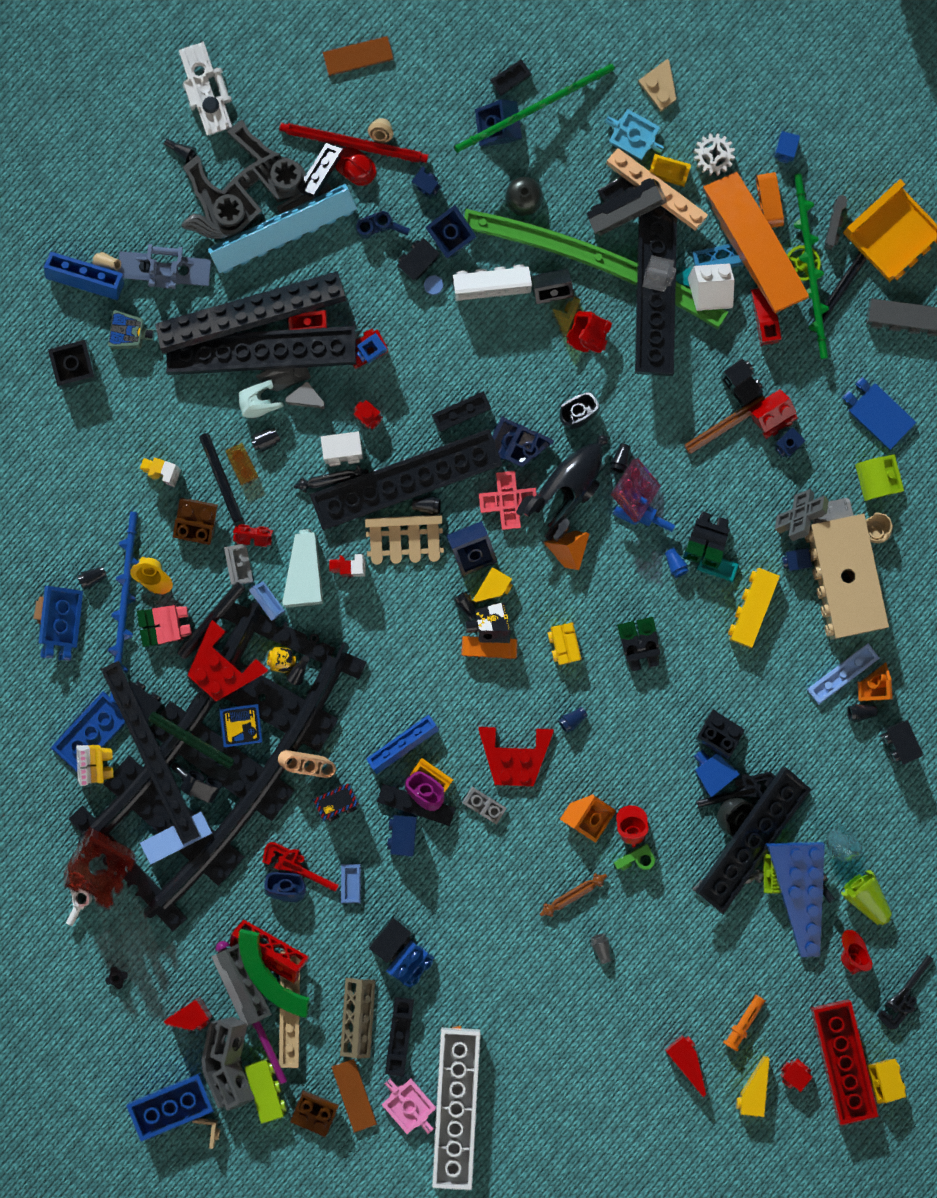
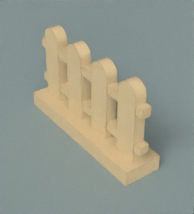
M442 515L366 518L365 527H370V532H366V537H370L371 551H367V556H371V561L376 565L380 564L383 556L390 555L391 561L395 564L400 563L402 555L409 554L410 560L414 563L420 561L421 554H428L432 562L438 561L440 553H444V548H440L439 533H443V528H439V524H442ZM427 524V529H420L419 525ZM408 525V530H400V526ZM389 526V531H381V527ZM420 534L428 535V548L421 549ZM401 535H408L409 549H401ZM382 536H389L390 550L382 551Z

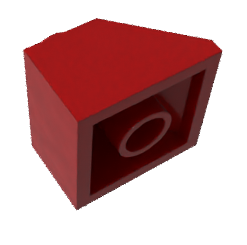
M199 997L163 1022L165 1025L189 1030L198 1028V1030H201L209 1024V1019L213 1015L202 998Z

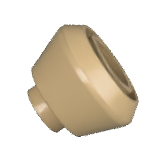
M378 118L368 127V134L375 142H388L393 137L392 125L388 120Z

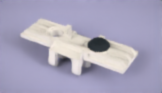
M204 42L180 49L179 53L188 77L182 85L184 91L187 92L190 109L195 110V107H197L206 135L208 136L231 128L232 125L225 104L231 102L232 98L228 95L221 74L223 72L222 68H212ZM202 66L205 69L203 75H196L194 73L195 68ZM211 77H215L221 95L216 98L213 95L208 80Z

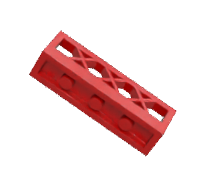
M243 920L231 934L230 947L239 944V931L244 927L252 932L260 933L259 939L264 938L268 941V944L260 943L262 960L266 968L268 967V969L295 983L299 977L300 970L308 961L309 956L248 921ZM280 947L284 950V953L278 954L274 952L273 948ZM297 957L301 961L297 965L294 962H292L290 958Z

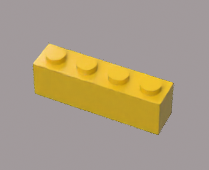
M757 568L756 571L752 570L748 580L751 582L749 589L745 588L741 598L744 600L742 607L738 606L734 616L737 617L735 625L731 624L728 631L730 641L748 648L753 647L778 583L779 575L761 568Z

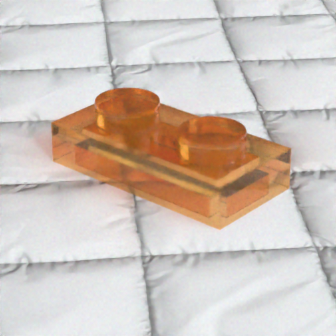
M243 443L225 450L241 486L259 478Z

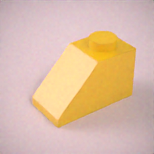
M492 567L475 595L473 602L479 603L502 597L504 593L508 595L513 586L510 583L512 578Z

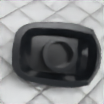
M589 392L569 399L560 408L562 425L571 430L585 425L600 411L599 403L594 395Z

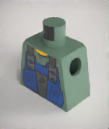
M113 310L108 346L110 349H139L142 347L143 340H154L155 330L146 329L145 321L141 318Z

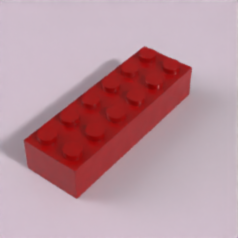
M846 999L810 1008L837 1123L844 1125L879 1117L852 1002Z

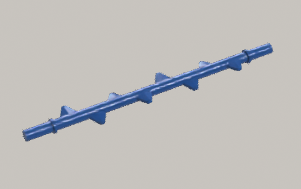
M130 512L127 539L119 542V546L126 550L124 573L116 577V581L122 585L120 610L111 613V617L118 621L116 645L108 648V652L115 657L114 662L119 661L125 673L128 672V669L122 665L124 640L133 636L126 629L128 604L136 600L129 593L130 571L134 565L139 563L138 560L133 558L135 534H137V512ZM111 692L110 702L116 703Z

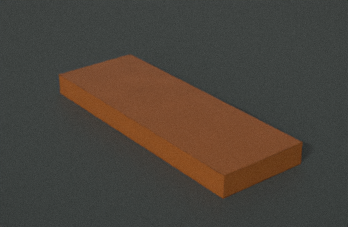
M388 36L323 52L329 76L394 60Z
M355 1058L332 1066L353 1131L357 1132L377 1125Z

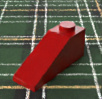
M681 1035L665 1051L704 1097L706 1096L697 1052L693 1048L696 1045L689 1036L685 1039Z

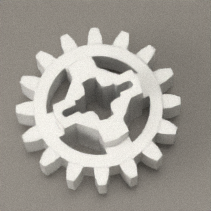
M718 133L715 138H713L712 134H709L708 139L703 136L701 139L702 143L697 142L696 144L699 149H694V154H697L694 157V161H699L697 168L702 166V172L704 173L708 170L710 176L713 172H716L718 176L720 170L725 173L727 167L732 166L731 161L735 159V156L731 155L735 151V148H730L732 142L726 143V136L720 139ZM713 143L712 146H710L709 148L705 147L706 145ZM714 148H716L715 152L717 156L713 162L712 152L714 151ZM725 161L723 164L716 166L718 162Z

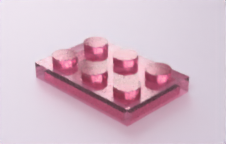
M636 458L631 461L611 496L635 523L641 520L661 485L643 463ZM641 497L647 499L644 505L640 501Z

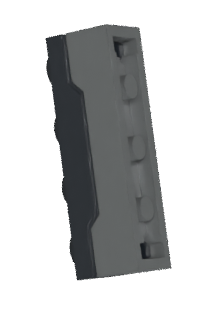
M649 178L642 181L641 185L636 188L630 187L626 189L624 194L620 196L610 197L607 200L608 202L602 205H594L586 214L594 233L601 236L667 203L659 181Z

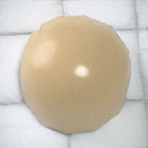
M875 513L866 519L871 543L880 544L890 538L893 525L891 519L886 514Z

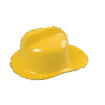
M141 557L139 563L131 568L130 574L132 578L153 593L166 594L173 588L171 578L163 571L161 563L154 558Z

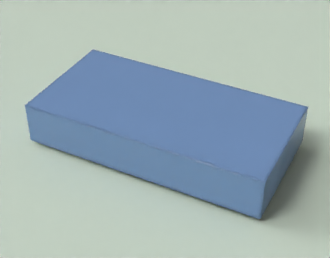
M263 581L249 589L271 621L285 613L283 607Z
M341 864V903H361V864Z

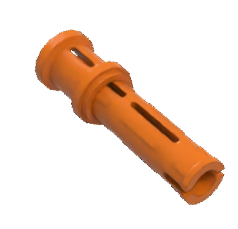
M755 994L737 1026H732V1032L727 1040L723 1041L724 1044L738 1052L740 1043L748 1036L747 1030L766 1002L764 999Z

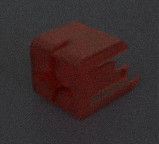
M89 827L64 869V886L76 893L79 892V888L95 896L96 904L110 910L114 905L112 889L114 887V892L116 894L120 893L124 886L122 880L126 873L131 871L135 863V853L133 850L116 841H111L109 837ZM102 853L106 854L107 870L102 869L92 874L89 862L95 857H100Z

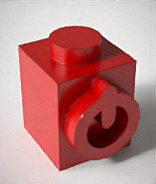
M367 400L363 403L360 401L353 409L355 411L354 417L367 429L371 428L373 430L383 419L381 412Z
M799 1059L792 1060L790 1063L787 1061L781 1068L782 1073L780 1075L784 1078L782 1082L790 1089L794 1086L800 1092L813 1077L809 1074L812 1070Z

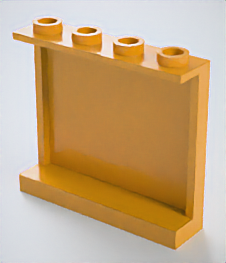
M901 179L843 232L889 282L894 278L896 280L901 278L906 273L904 269L907 266L910 268L919 261L917 257L920 254L924 256L932 249L930 245L934 241L937 244V223L903 189L905 183Z

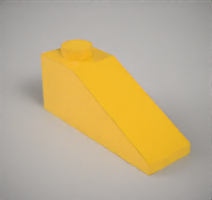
M768 1056L762 1057L742 1089L740 1097H737L736 1109H739L741 1115L764 1117L769 1069Z

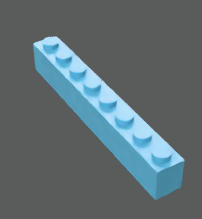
M344 184L316 197V199L305 202L207 249L218 272L227 273L233 270V267L236 265L247 264L251 261V258L264 256L273 248H281L290 240H298L307 232H315L324 224H332L341 216L346 217L353 214L357 207L348 187Z

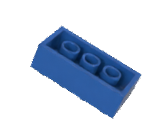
M201 1072L133 1100L126 1105L140 1141L204 1116L216 1109Z

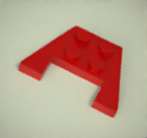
M212 620L187 676L215 701H219L242 686L266 674L269 670L257 659L243 673L234 667L213 648L226 631Z
M478 727L494 784L534 786L553 735V729H536L535 749L496 748V727Z

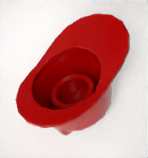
M343 148L344 154L337 163L336 170L357 186L370 184L376 176L374 162L355 148Z
M633 805L624 806L618 811L616 816L618 833L622 841L631 844L635 848L636 844L641 843L648 833L646 812L642 808Z
M854 930L844 931L842 934L844 951L841 954V962L844 967L849 970L851 975L860 971L871 970L873 963L863 938Z

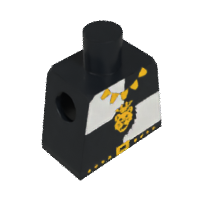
M505 603L476 609L475 620L465 621V632H477L478 641L483 643H510L511 629Z

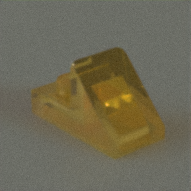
M576 297L572 301H568L564 310L567 314L552 309V314L559 330L565 338L581 302V299Z

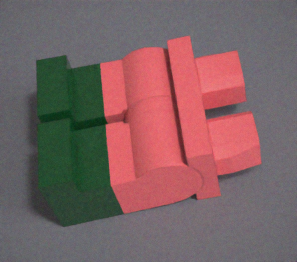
M171 605L136 611L139 628H142L140 635L142 647L144 648L183 640V637L192 635L190 624L180 625L181 618L189 617L188 607ZM159 626V627H156V628L143 629V628H148V627Z

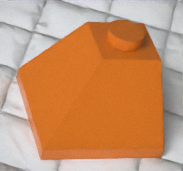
M590 795L570 803L560 820L596 843L616 813V810L595 795Z

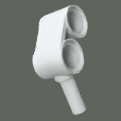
M80 871L71 872L66 877V884L70 888L74 905L66 921V924L70 926L74 925L80 910H83L92 901V894L86 876ZM75 874L80 877L79 885L72 883L71 879ZM80 893H84L87 897L84 904L78 901Z

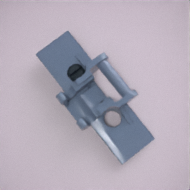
M148 244L147 253L119 251L121 268L118 272L123 273V279L148 281L149 287L176 289L177 284L209 286L211 259L182 257L183 247L176 249L154 247L152 244ZM152 254L178 256V260L172 261V263L157 262V260L152 259ZM186 266L189 272L187 275L182 276L178 273V268Z

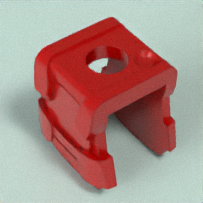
M578 311L574 317V325L566 336L567 343L572 348L581 352H588L590 350L601 353L605 351L607 340H605L606 334L610 331L612 322L597 316L593 312Z

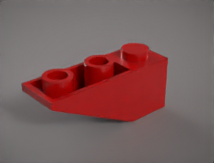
M759 288L751 289L760 346L779 343L782 338L777 313H774Z

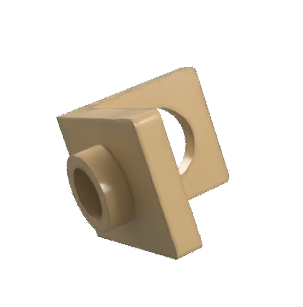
M194 1119L193 1123L212 1125L209 1149H213L215 1141L219 1140L220 1128H217L218 1120Z

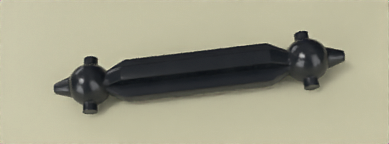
M357 465L354 471L344 470L312 477L308 481L301 477L300 481L294 485V488L306 493L309 487L319 488L342 483L367 474L369 470Z

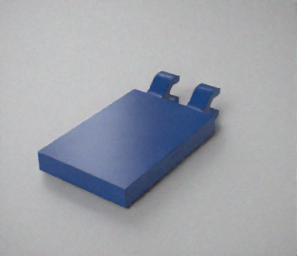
M862 377L855 385L865 394L857 400L848 391L842 399L851 406L848 412L888 450H891L914 426L916 421L876 383L870 386Z
M45 586L39 644H44L40 654L41 658H53L55 645L61 646L58 660H71V649L77 648L83 591Z

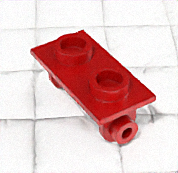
M240 524L235 526L233 530V542L237 544L250 545L251 538L254 539V546L267 547L272 544L271 536L273 530H269L268 527L251 528L249 525Z

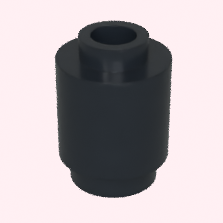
M267 428L254 434L253 440H251L255 451L259 450L260 453L276 446L280 442L275 428Z

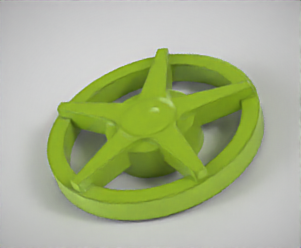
M794 247L787 256L789 260L795 263L796 272L804 271L808 276L805 278L799 277L800 280L808 281L807 264L799 261V258L790 256L799 249H803L802 254L805 253V247ZM813 249V254L816 257L814 263H817V269L820 270V257Z

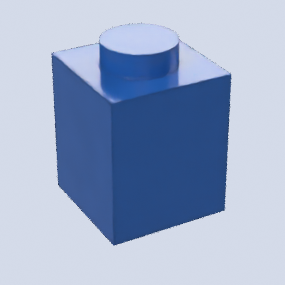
M781 131L774 157L778 158L780 162H792L800 136Z

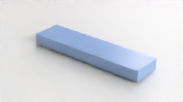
M867 643L806 690L819 705L880 658Z

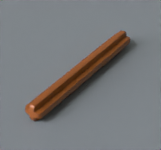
M763 395L759 396L686 443V451L689 454L695 452L751 416L748 409L765 399Z

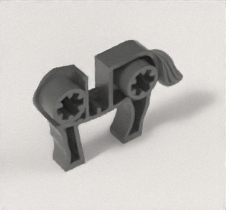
M242 119L227 131L228 136L257 162L251 164L235 176L224 190L215 187L206 178L203 163L198 155L184 165L183 169L192 182L195 195L205 212V217L195 213L189 216L181 224L184 230L193 231L211 239L231 238L249 229L263 216L262 210L246 192L258 180H260L278 203L300 193L298 187L306 176L303 167L294 160L282 157L280 153L268 149L260 139L254 137L249 132Z

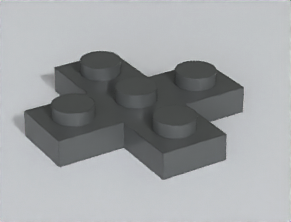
M811 489L794 495L793 509L777 515L775 530L779 534L789 530V537L792 541L809 535L811 520L827 514L829 500L825 496L814 500L815 493Z

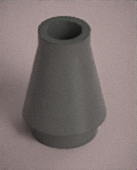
M605 934L591 937L590 945L599 958L600 963L610 962L612 959L610 956L609 938Z

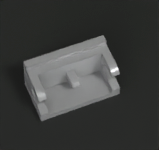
M843 498L829 501L827 514L814 519L813 524L854 516L850 499Z
M239 544L224 547L231 585L234 586L236 582L241 584L252 583L253 577L247 545Z

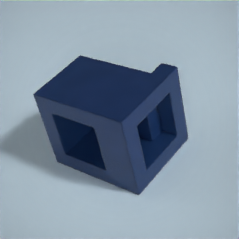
M423 166L411 181L412 186L428 198H431L433 195L436 196L442 188L437 181L438 178L431 173L426 174V168Z

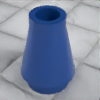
M675 548L665 552L671 575L678 578L689 571L687 563L676 552Z

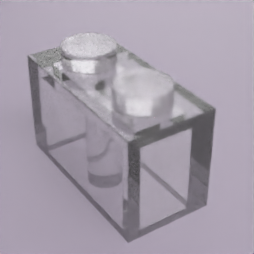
M651 255L645 270L642 287L665 292L666 287L671 286L672 279L675 276L674 260Z

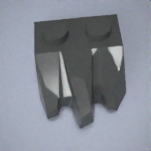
M307 367L264 370L256 376L259 381L272 380L274 387L269 390L277 392L311 378Z

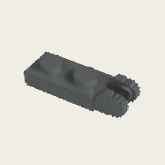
M843 195L838 196L833 205L824 248L831 250L834 245L838 244L840 234H837V229L842 226L844 218L841 212L847 206V197Z

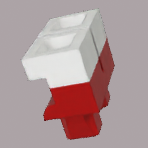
M355 554V560L347 561L342 555H339V559L329 560V571L331 573H340L342 577L366 576L365 556L363 554Z

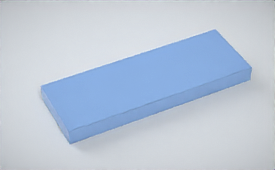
M199 812L192 816L201 836L190 842L182 844L174 826L141 842L140 845L150 865L212 834L203 813Z

